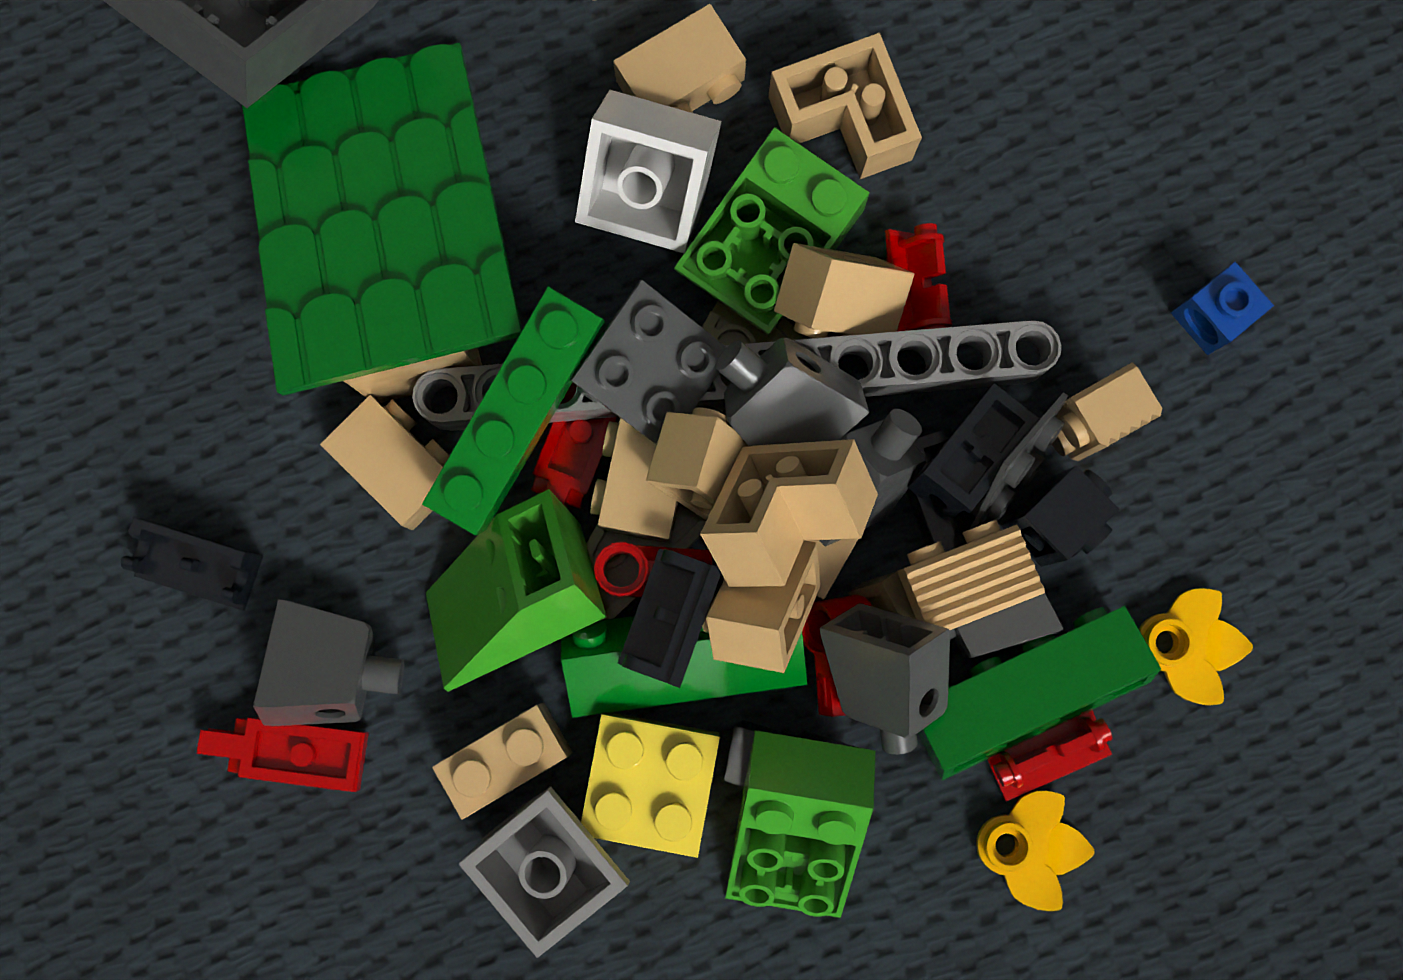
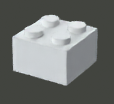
M609 90L591 120L575 222L685 253L699 222L721 121Z

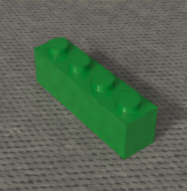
M547 287L422 505L475 536L487 530L571 386L572 381L570 379L593 348L607 323L602 318Z
M1123 606L1110 613H1107L1104 607L1094 609L1073 622L1076 629L1057 638L1050 634L1027 641L1021 646L1023 654L1004 663L1000 656L992 657L971 668L968 672L971 678L952 687L948 684V707L944 714L918 732L941 780H945L1152 682L1161 670V667L1127 608Z
M635 616L599 620L561 638V662L572 718L807 685L802 632L785 673L713 660L709 633L703 631L702 627L680 688L617 664Z

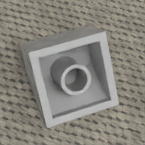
M552 787L519 807L484 836L459 863L461 868L536 958L540 957L630 883L629 879Z

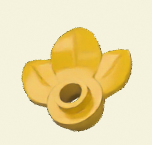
M1204 588L1192 589L1180 594L1174 600L1167 613L1149 617L1141 624L1139 631L1159 663L1160 671H1164L1167 681L1176 695L1196 704L1218 705L1224 702V690L1217 671H1222L1242 660L1252 651L1253 644L1237 628L1218 620L1222 606V593L1217 590ZM1163 631L1169 633L1173 639L1172 649L1165 654L1159 651L1156 646V638Z
M1034 791L1020 797L1008 815H998L986 821L980 828L976 840L977 852L981 861L993 872L1004 875L1011 895L1022 904L1043 911H1058L1062 909V891L1056 875H1063L1078 868L1095 854L1094 848L1079 831L1060 822L1064 811L1065 797L1060 793L1051 791ZM1002 834H1011L1015 839V847L1007 855H1001L996 850V841Z

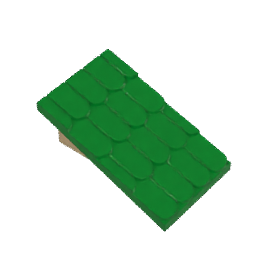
M460 42L451 45H431L414 54L397 58H379L369 61L360 67L340 72H321L307 80L286 85L277 84L250 107L246 108L242 105L250 155L248 163L260 239L258 248L267 304L265 314L277 393L284 396L344 381L366 398L371 395L380 403L392 399L395 400L413 395V388L416 382L428 371L480 366L482 363L478 347L520 336L522 332L520 316L465 57Z

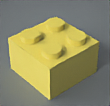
M612 712L601 714L581 819L583 826L596 839L698 858L719 745V732Z

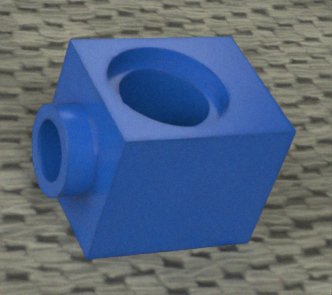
M1234 262L1209 280L1174 309L1171 314L1200 348L1209 355L1233 341L1274 305L1242 268Z

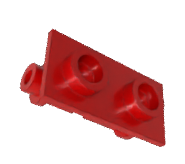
M926 223L914 227V233L891 229L885 230L887 262L915 273L897 332L952 327L947 285L937 284L932 286L931 278L946 274L943 248L944 235L938 233L937 224Z
M1091 710L987 759L1004 800L1009 801L1111 756L1112 753L1107 742L1112 740V734L1104 719L1100 718L1097 720Z

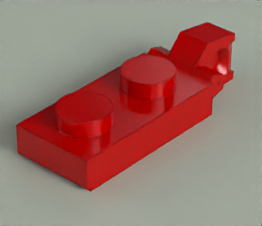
M573 382L562 399L561 404L567 403L574 397L577 385ZM620 417L553 422L533 471L535 480L531 490L540 494L550 489L566 508L570 505L581 509L585 496L589 497L604 458L603 445L609 422L618 423Z
M259 717L236 718L234 731L208 728V730L201 729L196 754L229 758L227 771L238 773L240 778L357 792L360 791L369 732L313 724L266 726L262 724Z

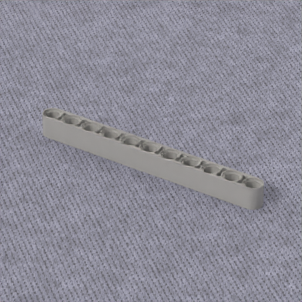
M1039 321L792 340L839 368L838 360L843 356L850 354L862 358L867 364L868 376L858 381L861 383L865 397L991 387L994 383L997 386L1026 384L1035 381L1053 367L1061 355V342L1058 334L1051 326ZM1022 340L1034 344L1040 353L1039 365H1028L1022 362L1017 356L1016 342ZM775 342L745 345L760 357ZM968 345L976 348L983 359L982 369L969 370L963 367L956 355L957 347ZM904 350H913L919 353L926 365L925 373L910 375L904 372L898 364V353ZM503 364L444 368L428 371L418 379L413 388L412 399L414 406L423 418L441 430H465ZM720 372L695 408H725L724 392L727 386L721 381ZM446 387L455 388L458 398L454 408L443 414L433 413L431 402L435 393ZM576 388L574 397L567 403L558 406L549 423L619 416L597 401L595 403L588 399Z

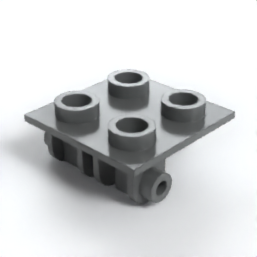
M640 280L570 381L578 386L577 390L595 403L597 401L657 445L666 413L691 414L718 375L719 371L716 369V363L727 347L647 283Z
M1064 392L1003 462L991 487L973 511L970 512V514L975 516L970 529L982 525L988 517L998 521L1017 494L1011 489L1015 488L1019 483L1026 487L1038 473L1045 461V458L1038 454L1039 450L1046 452L1061 432L1065 423L1058 419L1057 416L1069 395Z

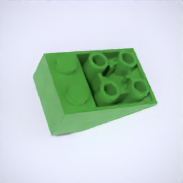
M774 127L678 261L674 270L761 331L770 335L784 317L775 312L774 308L793 243L836 250L863 213L870 192Z
M550 489L497 514L492 519L487 530L480 533L426 592L443 687L448 692L606 618L581 524Z
M755 731L725 898L743 901L755 907L773 906L802 911L807 915L815 917L827 915L841 918L874 809L876 750Z

